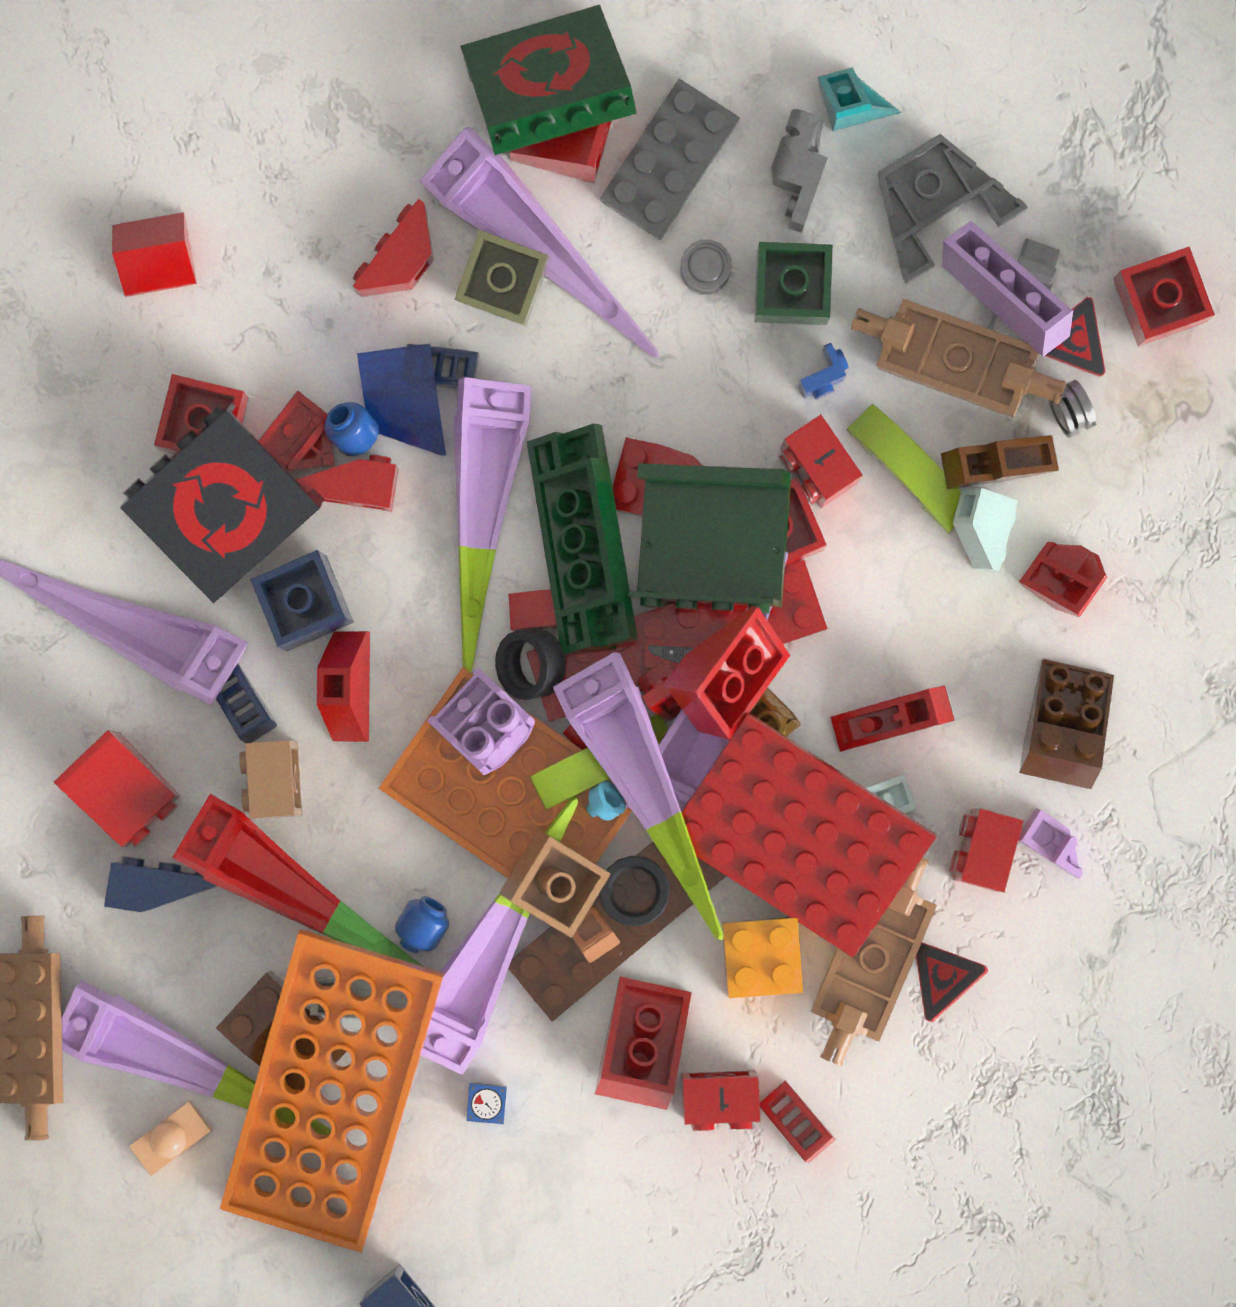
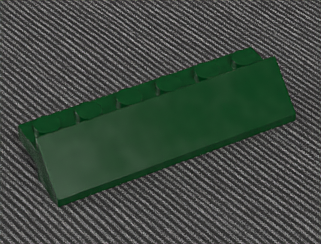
M593 423L566 433L553 432L527 441L559 643L563 648L564 655L617 649L616 645L637 640L631 597H628L630 588L602 425Z

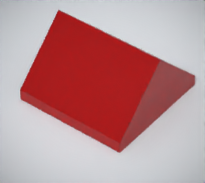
M184 212L112 225V254L125 297L197 284Z

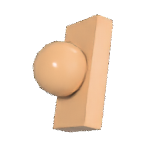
M190 1100L129 1147L150 1176H152L212 1131V1129Z

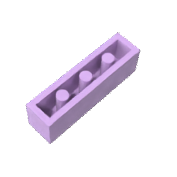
M969 221L943 241L942 267L1042 357L1070 337L1073 310L972 221Z

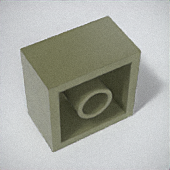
M479 230L454 300L526 326L550 256Z

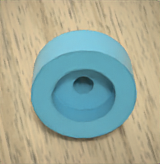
M603 781L589 791V804H587L586 809L590 816H598L603 820L610 821L624 812L626 804L625 799L616 786L610 781Z

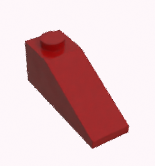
M370 455L369 460L358 459L296 479V481L308 493L315 489L324 498L323 502L392 512L399 468L396 464H391V458Z
M945 685L830 717L840 752L955 721Z

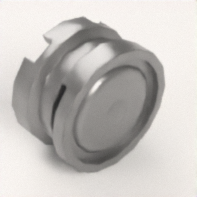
M711 239L692 243L684 251L681 259V277L684 284L691 291L700 295H711L720 291L727 284L732 269L728 250L721 243Z
M1076 379L1066 384L1063 394H1060L1061 399L1058 404L1048 400L1056 422L1066 437L1071 438L1077 435L1081 428L1088 430L1097 425L1094 422L1097 419L1091 401L1083 386Z

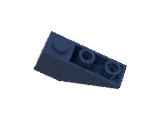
M122 856L121 863L111 862L104 907L146 912L219 886L204 880V876L196 871L195 874L180 872L181 865L159 862L158 868L144 866L145 859Z

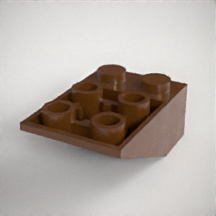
M1042 659L1024 738L1019 773L1092 789L1103 764L1114 681L1113 674Z

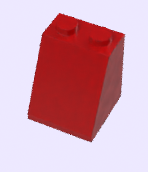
M612 121L510 151V159L514 162L594 184Z
M107 730L54 781L60 790L121 847H128L130 844L136 847L144 841L151 833L148 827L157 818L164 821L177 809L178 806L175 801L181 796L120 732Z

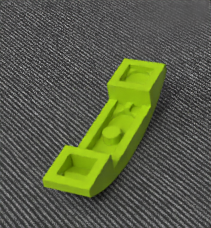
M872 404L846 430L871 456L874 455L924 506L923 509L949 534L955 528L953 520L961 490L959 488L947 489L944 471L896 423Z
M655 715L649 719L659 744L668 728L664 719L659 715ZM589 748L530 776L545 810L610 779Z

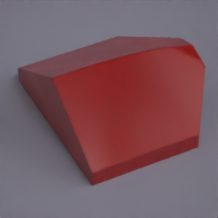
M1046 542L1019 583L1054 609L1080 618L1108 577L1098 554L1081 545L1056 544L1055 542Z

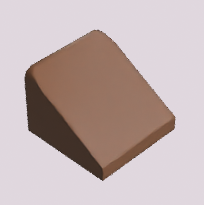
M596 905L588 910L572 937L589 962L595 961L620 943Z

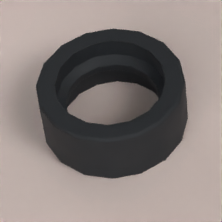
M529 628L508 633L500 641L496 651L495 668L498 680L506 692L514 698L529 700L544 697L555 692L553 687L561 683L565 676L566 660L563 648L553 634L545 629ZM526 642L534 647L540 661V676L535 685L526 679L520 664L521 651Z
M628 856L618 859L607 868L606 871L611 874L599 892V896L604 910L613 920L622 925L638 927L653 922L663 913L668 904L670 887L666 874L658 864L646 857ZM626 870H643L655 882L657 889L656 898L652 905L643 912H626L619 908L614 901L612 894L613 883L617 876Z

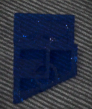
M422 344L357 353L365 409L379 426L378 435L433 452L439 456H446L431 345Z

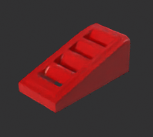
M786 1080L760 1102L761 1110L805 1162H811L836 1140ZM788 1095L792 1101L776 1114L772 1108ZM798 1107L802 1112L785 1125L782 1120ZM808 1119L812 1124L795 1137L792 1132ZM818 1130L821 1136L808 1148H805L802 1143Z

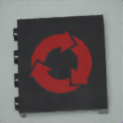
M232 402L224 410L219 405L215 407L202 420L206 426L197 434L190 430L176 444L180 450L171 458L166 454L159 458L149 468L153 474L145 482H142L139 478L135 480L123 492L127 498L120 507L213 604L321 508L324 498L315 489L308 493L232 414L235 408Z

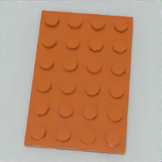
M462 667L378 789L508 878L537 830L545 833L569 801L568 799L545 810L530 776L582 751V749L528 713L535 720V724L527 741L502 767L486 775L482 774L427 721L431 715L435 717L474 676ZM591 787L576 795L578 804L560 843L596 864L632 810L625 807L622 814L610 821L603 820L598 816H590L586 806L589 804L588 794L593 788Z

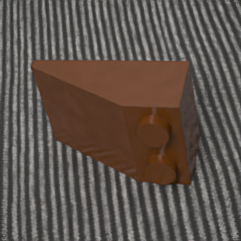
M272 970L266 972L216 1027L221 1034L258 1066L261 1065L284 981ZM309 1004L306 1006V1014L310 1019L315 1021L324 1019L322 1016L310 1015L311 1006ZM300 1038L296 1041V1048L301 1054L311 1055L315 1053V1045L310 1039ZM343 1049L334 1050L331 1053L334 1063L336 1064L347 1051ZM298 1073L286 1075V1082L292 1089L299 1090L305 1087V1080L302 1075Z

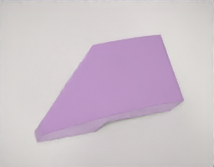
M1036 808L1022 829L1019 841L1072 876L1080 879L1083 874L1082 868L1078 865L1075 848L1078 846L1076 836L1071 835L1070 829Z

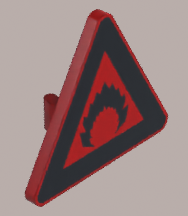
M1086 297L1071 309L1073 310L1070 337L1052 349L1045 357L1101 377L1105 374V366L1094 301L1091 297Z
M921 942L916 954L925 1020L934 1022L987 974L988 967Z

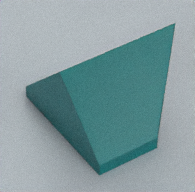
M853 67L818 77L832 131L902 113L857 77Z

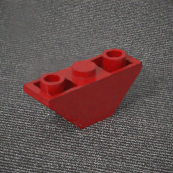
M417 199L413 206L407 204L402 209L396 219L399 225L391 235L385 233L374 249L377 252L375 257L369 264L367 262L362 263L355 272L353 280L356 282L353 284V288L359 296L365 297L412 290L434 261L427 210L424 202L420 199Z
M334 631L317 666V707L332 741L369 742L370 631Z

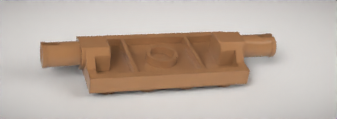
M906 299L902 300L900 308L894 317L890 316L887 319L858 308L855 314L857 319L854 318L852 321L851 330L881 339L880 342L883 344V348L876 364L877 369L1011 418L1015 417L1022 397L1027 392L1058 404L1061 399L1060 394H1063L1065 389V381L1035 372V365L1040 354L1027 342Z
M921 859L854 958L839 948L836 949L810 1012L832 1021L830 1025L834 1026L820 1055L821 1058L830 1062L837 1048L832 1062L842 1066L854 1036L858 1037L859 1034H862L878 1042L880 1041L937 907L936 904L918 897L919 893L916 892L926 865L929 863L928 860Z
M45 915L21 916L22 949L18 950V953L0 954V1103L21 1104V1107H25L24 1140L49 1139L47 1106L63 1103L60 953H48V949H45Z

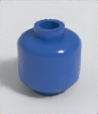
M346 402L338 404L330 410L324 424V432L330 442L346 456H358L367 452L375 444L379 434V426L362 405L356 402Z
M423 896L421 899L410 900L395 924V932L401 939L400 945L416 954L420 950L427 952L435 950L449 928V918L446 915L447 909L440 902L427 896Z

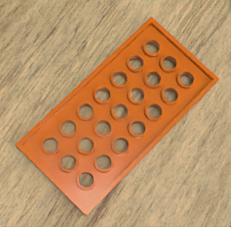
M300 929L220 1210L362 1253L445 973ZM321 968L331 970L335 975V983L331 986L321 985L316 979V971ZM358 979L367 981L371 986V994L367 997L357 996L352 990V982ZM394 990L403 992L407 997L408 1004L403 1008L393 1007L388 1002V993ZM311 1003L321 1005L325 1010V1018L320 1021L310 1019L306 1014V1006ZM347 1014L357 1016L361 1021V1029L355 1032L346 1030L341 1022L342 1017ZM383 1025L393 1027L397 1032V1040L391 1043L382 1041L378 1037L377 1029ZM300 1038L310 1039L315 1045V1053L311 1055L301 1054L296 1048V1041ZM336 1049L346 1050L351 1056V1063L347 1066H339L332 1060L331 1053ZM372 1060H379L386 1065L387 1074L383 1077H375L369 1073L367 1064ZM289 1073L302 1075L305 1080V1087L299 1090L292 1089L286 1082V1075ZM325 1084L336 1085L341 1091V1098L334 1101L326 1099L322 1094V1086ZM361 1095H370L376 1100L377 1108L370 1112L364 1111L358 1106L357 1098ZM281 1107L290 1108L295 1114V1121L290 1124L280 1122L276 1116V1110ZM316 1118L327 1120L331 1125V1132L326 1135L316 1133L312 1128V1121ZM352 1129L363 1131L367 1137V1143L361 1146L353 1145L348 1140L347 1132ZM272 1141L281 1143L286 1151L285 1156L281 1158L272 1157L267 1152L266 1144ZM308 1152L317 1154L321 1159V1166L316 1169L306 1167L302 1162V1155ZM343 1163L351 1164L357 1171V1177L351 1180L343 1179L338 1174L337 1167ZM264 1175L271 1177L276 1184V1189L271 1192L261 1190L257 1185V1178ZM299 1186L305 1187L311 1193V1200L306 1203L298 1202L292 1195V1189ZM334 1197L340 1198L346 1203L347 1211L341 1214L334 1213L329 1209L327 1201Z

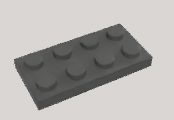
M679 78L600 197V202L661 241L738 124L740 117Z

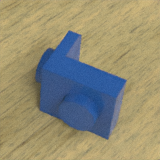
M832 343L824 345L822 352L829 367L799 381L798 387L803 398L813 395L815 400L820 399L835 391L833 385L844 381L846 377L844 370L849 369V366L840 348L835 350Z

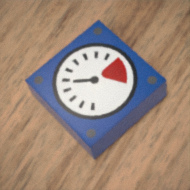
M470 1083L466 1121L504 1124L507 1086Z

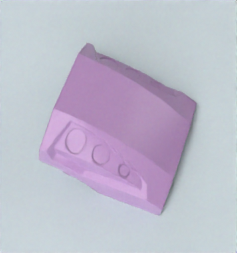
M477 667L473 671L475 675L435 717L431 715L427 721L482 774L486 775L502 767L527 741L535 720Z

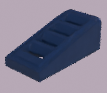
M407 344L401 380L458 389L460 378H456L459 360L466 361L463 377L476 379L479 353L461 349ZM416 354L423 355L420 374L413 373ZM431 356L437 357L435 375H428ZM445 358L451 359L449 377L442 376Z
M237 663L226 683L235 677L239 681L225 691H220L216 700L239 739L244 743H253L277 727V723ZM245 690L246 694L231 704L228 702L230 698ZM250 703L254 705V707L239 717L237 716L236 712ZM260 716L258 719L244 727L245 724Z

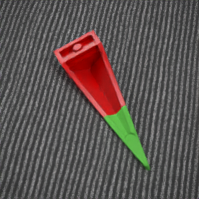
M211 793L209 794L172 858L203 875L204 880L329 938L424 967L338 899L270 839L242 811Z

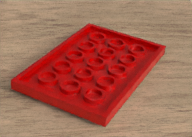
M747 713L737 731L727 742L681 811L696 857L791 918H797L798 923L853 958L937 838L936 833L751 713Z

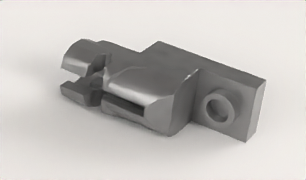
M792 109L785 129L793 137L786 135L781 138L771 165V176L773 185L799 194V197L791 195L784 216L791 218L788 229L802 233L828 157L817 154L819 153L824 120L812 113Z

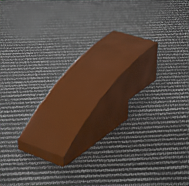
M1052 435L995 441L985 445L958 447L940 453L947 489L990 484L1059 471Z

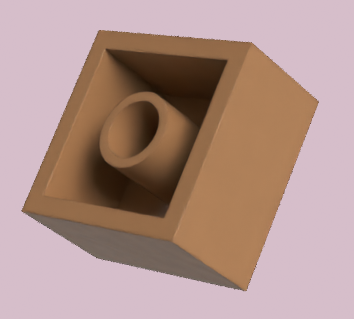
M285 740L245 743V752L239 753L240 772L247 775L248 789H242L243 811H248L249 818L251 819L302 816L298 742Z
M537 830L499 894L572 938L611 873L542 831Z

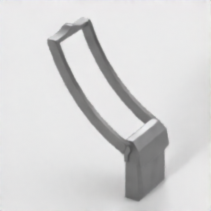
M1026 238L1017 262L1051 291L1052 279L1056 272L1055 265L1060 250ZM995 314L989 326L990 330H993L997 319Z

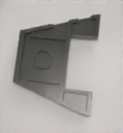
M941 134L888 165L877 174L905 284L935 266V263L916 235L919 231L976 196L980 198L998 227L1025 212L1028 208L1020 198H1015L1003 188L1004 185L976 166V162Z

